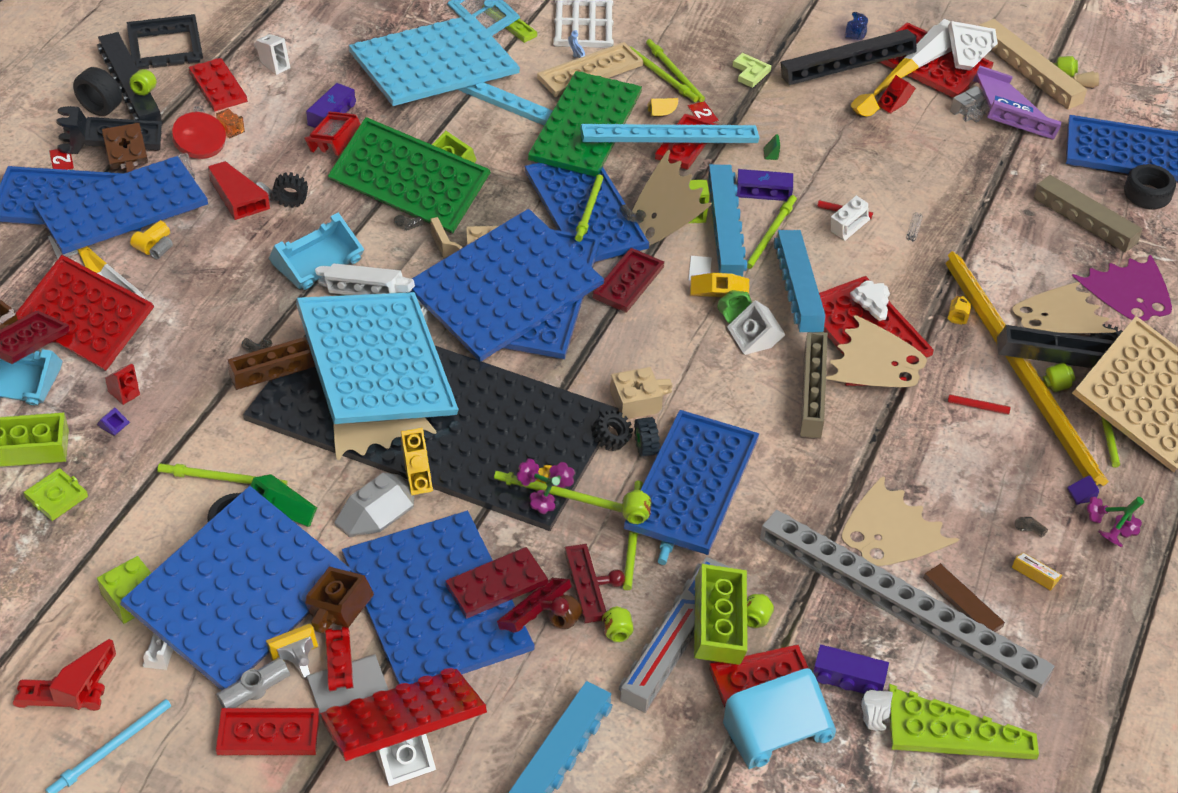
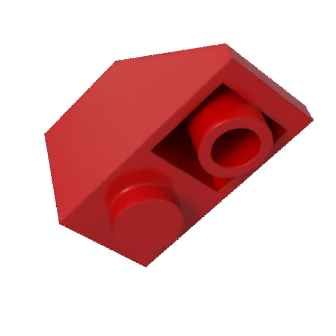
M895 75L877 104L880 108L891 114L908 102L916 88Z
M133 364L126 365L105 377L108 392L122 405L140 395Z

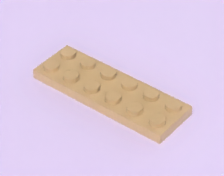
M623 42L538 72L537 79L557 97L563 94L575 71L610 78L643 66V59Z

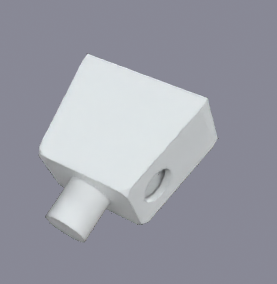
M268 34L256 40L255 48L258 50L260 62L276 75L290 69L284 38Z

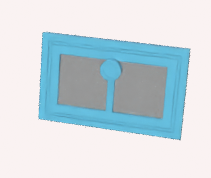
M451 0L447 3L460 17L473 14L492 36L520 18L503 0Z

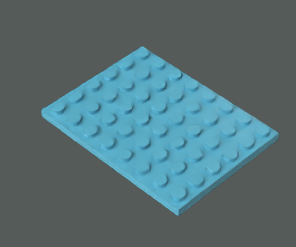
M473 14L349 45L350 53L392 106L520 72L518 64Z
M415 292L297 298V309L334 424L457 415L458 407Z

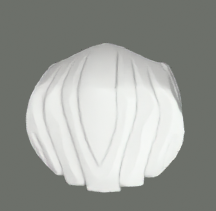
M869 690L864 694L861 706L863 720L868 729L876 731L886 730L882 720L890 716L893 692Z

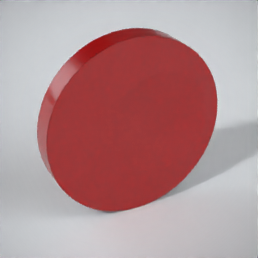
M186 113L180 116L173 125L172 141L181 153L197 159L210 158L221 152L225 145L226 131L224 126L217 118L207 113Z

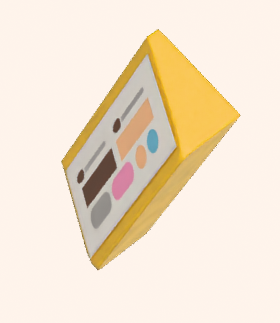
M1024 552L1015 558L1012 566L1016 571L1050 591L1062 577L1060 573Z

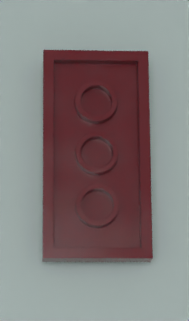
M630 248L606 276L604 284L595 289L592 298L627 313L664 268L665 261Z
M37 310L0 330V359L13 364L69 333V325Z
M527 547L445 580L447 589L466 619L548 584L547 576Z

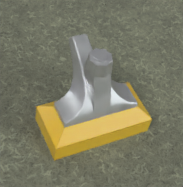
M310 623L266 640L272 661L277 658H282L283 661L289 660L297 667L303 679L310 675L308 653L310 650L318 647L314 629Z

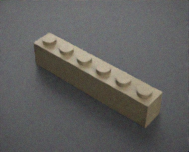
M1049 175L1037 184L1034 199L1126 253L1139 242L1143 228L1054 176Z
M807 332L803 366L801 437L821 439L825 415L828 333Z

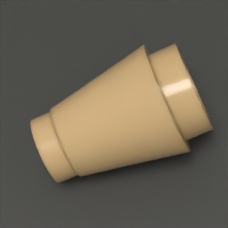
M1091 71L1073 76V79L1083 87L1094 88V86H1099L1098 72Z

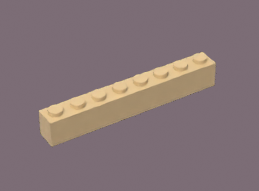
M995 19L979 25L995 29L998 43L991 51L1068 110L1083 104L1087 89Z

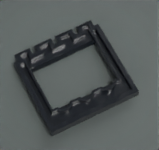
M195 14L126 22L131 57L138 70L148 69L149 65L157 68L165 67L167 63H170L171 66L185 64L184 61H188V64L198 63L200 59H203ZM190 32L193 52L141 58L138 43L139 37Z

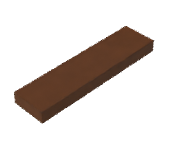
M941 563L924 574L923 579L959 612L985 625L994 632L1004 627L1005 622Z

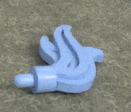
M574 30L568 37V42L573 51V57L581 58L585 56V52L581 45L578 44L577 30Z

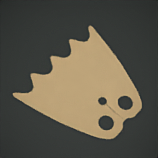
M670 150L665 153L652 173L631 213L634 218L639 213L644 214L643 222L638 224L644 235L648 228L653 227L655 229L654 236L647 238L649 245L679 230L712 204H701L699 202L703 188L690 189L689 183L692 174L684 177L679 175L681 161L670 164L668 161ZM656 213V218L652 219V214Z
M1080 282L1035 295L1019 302L1012 308L1014 313L1022 318L1021 323L1025 328L1058 333L1116 332V330L1107 329L1102 326L1109 318L1101 317L1094 313L1100 306L1089 304L1085 301L1091 294L1076 290ZM1030 307L1033 311L1031 313H1023L1020 311V308ZM1041 313H1047L1048 315L1042 316ZM1039 320L1042 324L1040 326H1032L1029 324V321Z
M854 316L859 323V327L845 329V332L851 337V342L838 345V348L844 352V357L830 361L838 369V372L835 375L826 376V379L869 386H915L920 379L918 371L924 368L927 362L926 357L894 334L859 316ZM913 355L919 359V362L913 365L908 363L906 358ZM891 362H898V366H893ZM908 372L911 374L912 379L910 381H903L899 378V374Z
M425 417L334 424L336 458L340 460L347 450H354L361 455H365L371 444H380L389 449L392 440L396 437H401V431L423 427V430L436 434V430Z
M881 477L859 502L842 532L843 541L850 547L860 550L862 557L876 566L891 565L911 560L959 541L958 538H946L941 535L942 522L924 520L922 517L923 506L906 505L903 501L904 490H887L884 485L885 477ZM855 531L861 532L864 535V540L861 542L853 541L850 537L851 533ZM877 534L881 535L882 539L876 540L874 536ZM878 548L884 552V557L874 559L871 557L870 551Z

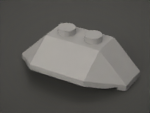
M380 474L348 498L334 522L335 526L348 537L381 532L414 507V495H411L408 481L401 475Z

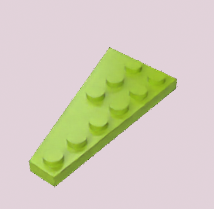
M889 683L888 691L893 692L890 708L892 750L1038 759L1039 750L1036 733L1010 724L1004 726L992 722V718L986 716L980 718L970 714L969 710L936 699L928 700L919 697V693L913 691L909 693L897 689V686Z

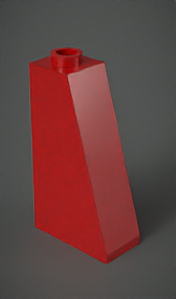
M224 161L208 166L210 181L234 220L270 209L268 193L228 162Z

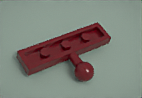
M587 544L566 546L564 552L577 599L582 608L584 624L602 621L606 608L599 585L610 584L612 587H620L625 582V575L621 570L615 569L610 571L608 575L596 577Z
M553 577L549 579L547 585L538 588L497 621L499 629L518 632L543 610H551L557 616L565 615L569 610V603L560 596L564 595L572 587L570 579Z

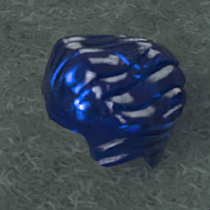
M852 12L853 20L847 22L845 38L863 40L868 31L867 24L869 20L863 13Z

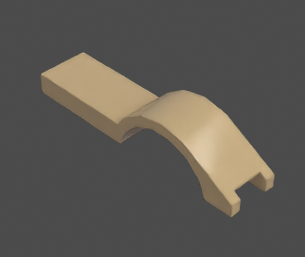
M438 217L431 219V234L443 258H447L463 248L461 245L449 241Z

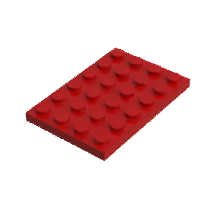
M908 22L896 31L905 29L911 31L916 36V45L928 33ZM953 51L906 76L954 98L966 92L976 83L973 79L979 66L992 69L994 62L982 58L971 70L955 68ZM907 55L879 63L894 70Z
M61 255L16 312V316L20 320L38 310L68 324L69 333L53 342L106 371L155 306L152 302L74 260Z
M867 276L819 293L825 312L823 332L828 333L827 337L837 348L839 344L851 342V337L845 332V329L858 328L859 323L854 316H859L907 342L926 358L933 355L934 349L890 301L886 305L888 309L886 320L881 321L872 316L870 311L865 310L860 304L854 302L850 292L859 287L863 282L870 281ZM911 355L906 358V361L912 364L919 361V359ZM891 362L893 366H898V362Z
M447 668L442 670L439 675L433 677L429 675L423 676L418 679V682L412 684L402 683L394 689L378 691L373 696L364 699L357 698L349 704L340 707H330L325 712L320 713L323 724L344 760L348 761L485 714L487 709L486 704L459 670Z

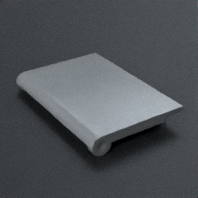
M375 654L352 661L354 688L351 689L341 687L337 688V691L330 692L328 669L307 675L308 683L320 713L333 706L340 707L349 704L357 698L364 699L373 696L378 691H388Z

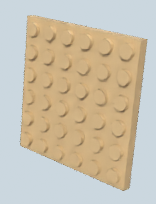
M1135 316L1072 394L1167 468L1175 472L1178 469V347Z

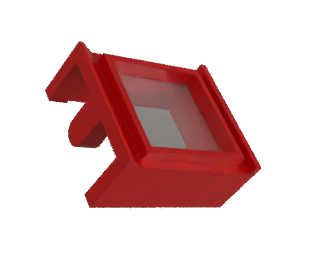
M328 111V115L304 139L313 153L318 147L325 153L329 149L328 144H331L335 155L339 156L361 124L356 114Z

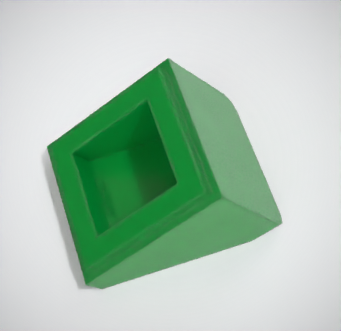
M778 134L764 147V158L766 160L779 159L780 138Z

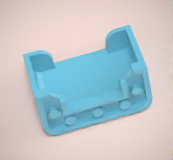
M339 212L330 216L331 222L321 224L318 230L292 243L288 241L284 244L281 241L274 245L269 260L298 289L303 288L306 290L319 278L324 277L318 276L315 273V269L319 266H331L333 263L355 264L361 260V255L365 249Z
M44 349L41 352L35 351V353H31L13 364L0 359V397L21 400L29 405L38 406V403H43L61 370L63 361L53 351Z
M808 668L737 692L726 702L723 724L748 769L756 766H765L770 761L773 750L813 736L816 742L827 743L835 737L836 728L812 670Z

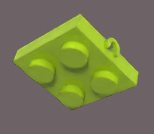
M59 468L24 491V496L38 511L40 510L53 521L86 499L88 493L78 484V480L74 476L70 477Z

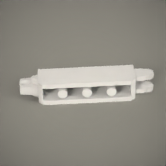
M334 263L331 266H319L315 269V273L318 276H324L319 278V285L327 287L329 293L343 295L410 292L415 287L414 280L402 277L400 270Z

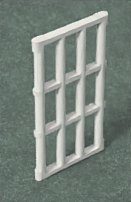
M555 0L554 46L570 47L568 39H562V25H572V32L577 30L578 36L579 25L589 26V40H578L577 37L578 44L581 47L609 48L614 46L612 39V26L614 24L612 20L613 0ZM563 5H572V18L562 17ZM579 6H589V18H579ZM596 6L606 7L605 19H596ZM595 26H605V41L595 40Z

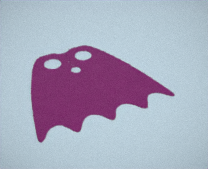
M1151 255L1148 256L1146 263H1140L1129 258L1127 267H1119L1110 263L1109 271L1100 272L1090 268L1089 277H1080L1072 274L1077 281L1100 300L1131 320L1135 317L1131 312L1134 308H1139L1144 312L1143 316L1138 317L1142 321L1149 320L1151 316L1162 317L1172 312V304L1166 284ZM1137 298H1142L1144 302H1138ZM1160 303L1165 308L1163 311H1156L1152 305Z

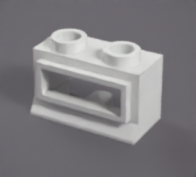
M856 195L831 216V232L844 241L870 220L868 203Z

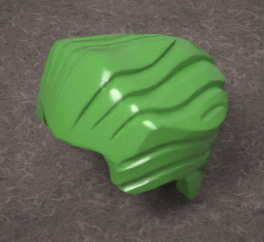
M731 290L718 301L717 308L730 324L752 303L748 292Z

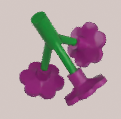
M527 459L526 462H522L519 465L517 480L521 481V484L524 486H528L530 482H535L536 479L546 482L547 488L545 491L533 492L529 497L531 500L530 506L540 513L546 514L548 511L555 509V498L549 494L552 486L561 488L571 486L574 483L573 476L575 471L573 468L568 467L565 462H560L558 465L550 467L551 475L547 478L539 475V465L533 459Z
M1091 497L1090 503L1087 505L1089 519L1091 522L1101 523L1104 514L1124 511V515L1116 517V523L1110 532H1104L1100 529L1098 531L1100 535L1112 543L1123 547L1117 536L1120 533L1125 538L1131 535H1139L1142 522L1140 519L1135 518L1133 512L1144 504V500L1141 497H1137L1126 507H1108L1103 505L1100 498Z

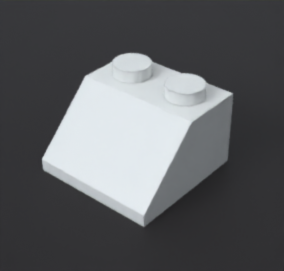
M756 300L727 326L745 355L772 348L786 335L769 308Z
M426 734L375 751L389 786L436 770Z

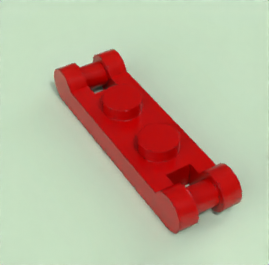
M342 627L339 630L329 628L325 631L329 691H337V688L346 687V689L354 688L350 630L347 627Z
M24 679L18 682V694L14 696V706L19 708H25L27 705L68 707L53 701L49 688L51 680ZM102 683L96 684L90 693L91 696H88L81 708H87L92 711L100 709L102 703L100 697L105 691V686Z

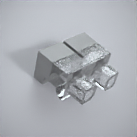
M975 86L953 98L950 112L954 115L962 114L965 122L973 120L977 123L982 119L983 113L985 115L988 114L990 107L983 91Z

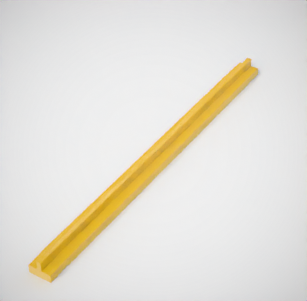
M951 251L948 254L949 260L946 262V266L997 344V336L1006 324L972 272L967 268L963 259ZM1005 356L1077 469H1079L1082 477L1091 476L1096 485H1106L1109 482L1099 469V465L1030 360Z

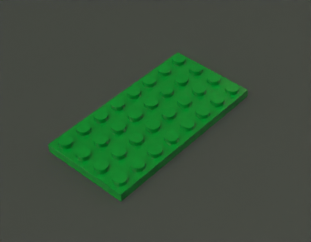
M575 71L531 148L528 160L596 177L599 175L615 142H583L580 131L581 124H625L642 92V86Z
M365 117L330 171L328 178L431 224L432 218L438 217L443 229L453 234L491 172L486 167Z

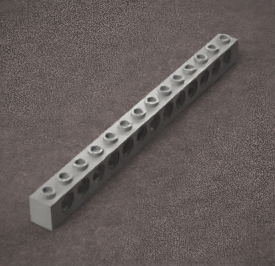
M776 510L762 525L761 541L1036 698L1050 680L1055 666L1047 660L1038 657L1026 648L988 629L985 625L947 606L944 602L906 583L903 579L890 574L885 569L874 565L864 557L849 551L846 547L817 533L807 525L792 519L789 515Z

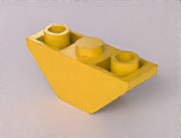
M707 273L691 276L690 296L723 297L731 290L749 293V279L735 274Z
M423 427L401 431L402 451L411 495L432 492L433 487Z

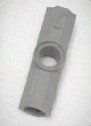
M277 658L258 670L249 669L245 671L241 676V680L223 689L216 695L223 708H236L249 699L258 700L262 698L266 693V689L289 677L290 672L282 658Z

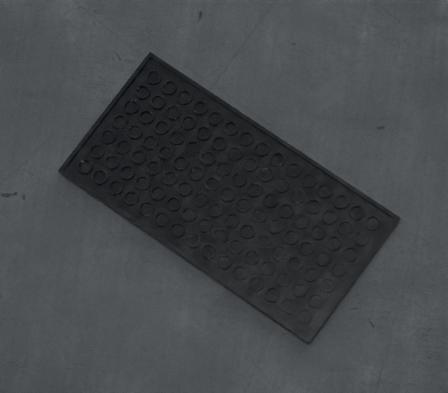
M435 346L456 401L458 413L457 415L425 417L436 430V434L423 430L433 489L551 531L569 499L553 495L555 498V509L542 514L530 506L531 500L529 497L531 493H537L538 490L515 484L506 485V482L494 479L495 472L500 471L507 474L512 472L517 476L519 465L522 462H526L527 459H533L539 465V468H542L543 465L553 466L558 465L560 462H565L568 467L574 469L575 474L573 476L574 483L571 486H566L564 489L574 491L600 447L601 442H595L596 436H592L594 431L592 430L593 423L607 410H610V412L616 410V414H618L619 408ZM316 366L269 380L243 414L245 421L336 453L334 423ZM401 437L394 438L389 449L380 444H371L365 455H361L354 450H347L342 455L382 471L401 475L408 480Z

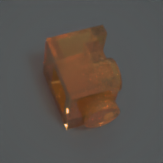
M229 108L216 113V118L224 126L226 136L229 139L245 132L242 116L238 117Z

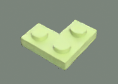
M744 53L733 61V67L743 71L738 76V81L752 88L771 71V65Z

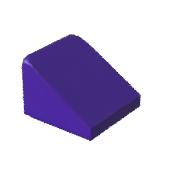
M113 408L100 419L97 425L115 436L130 422L116 408Z
M1087 476L1067 488L1076 505L1090 502L1091 497L1097 498L1099 494V489L1091 476Z

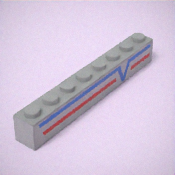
M706 557L702 564L731 568L709 557ZM700 563L697 564L694 570L693 578L686 581L682 595L678 594L675 598L673 609L667 611L664 615L662 626L655 629L651 643L645 644L640 660L634 661L629 677H624L620 683V701L644 713L647 712L694 637L695 577L700 569Z

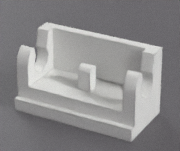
M154 633L148 651H145L143 656V667L167 670L173 649Z

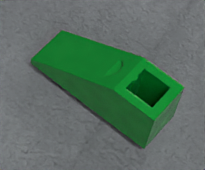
M272 474L253 478L251 487L291 520L307 527L311 526L317 510L315 505Z

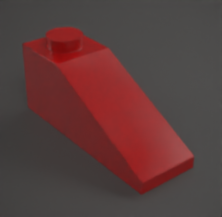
M108 639L62 668L58 676L52 679L49 687L54 702L77 710L81 709L116 656L113 640Z

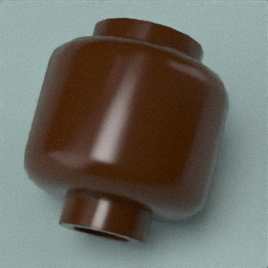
M562 595L560 597L565 598L569 603L568 612L563 616H557L551 610H548V617L555 627L565 630L573 627L582 614V608L580 603L572 596Z

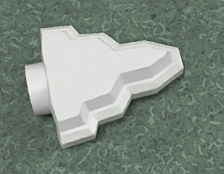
M865 281L850 292L854 302L860 304L865 310L870 311L871 315L877 320H886L888 311L886 305L889 301L890 292L884 283L874 284L873 281Z

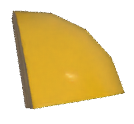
M873 93L861 94L851 103L853 111L860 116H871L880 109Z
M679 98L651 99L647 104L648 112H651L650 116L669 115L676 109Z

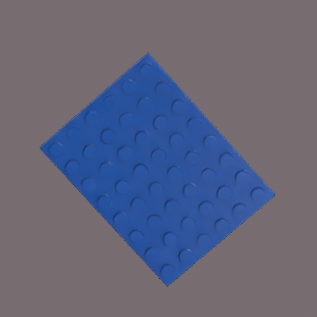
M527 209L413 277L415 287L410 292H415L417 299L481 362L603 285L604 278L530 209Z
M249 486L121 600L120 605L220 690H223L241 680V676L245 671L253 669L269 653L266 640L293 630L310 613L305 604L306 595L329 567L349 572L351 568Z
M468 510L342 549L346 565L351 568L350 572L365 575L374 593L373 597L366 604L365 609L398 685L418 682L420 677L427 675L432 677L439 675L442 670L447 668L458 669L461 674H465L535 649V645L525 625L518 632L500 630L497 621L515 607L513 600L466 619L446 587L445 580L493 561Z

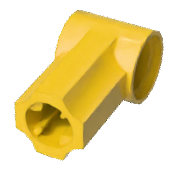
M160 220L145 232L138 231L134 233L130 244L135 249L150 255L149 250L162 237L168 236L170 229L165 222Z

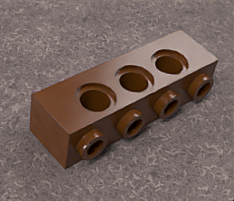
M307 337L227 359L229 376L235 390L315 367Z

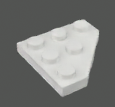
M954 21L948 24L955 68L971 70L998 43L995 29Z

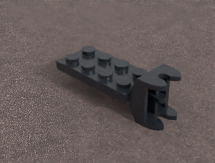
M74 106L60 107L57 110L59 114L69 116L68 118L56 119V123L63 127L64 132L58 136L59 139L64 142H70L69 144L57 145V149L60 152L78 154L84 144L85 146L105 147L102 129L134 123L140 124L145 149H161L162 122L99 117L86 118L81 109Z

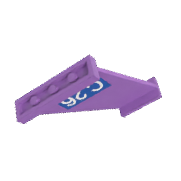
M979 66L973 81L980 84L990 107L987 118L1055 139L1061 127V121L1046 117L1010 84L1013 76Z

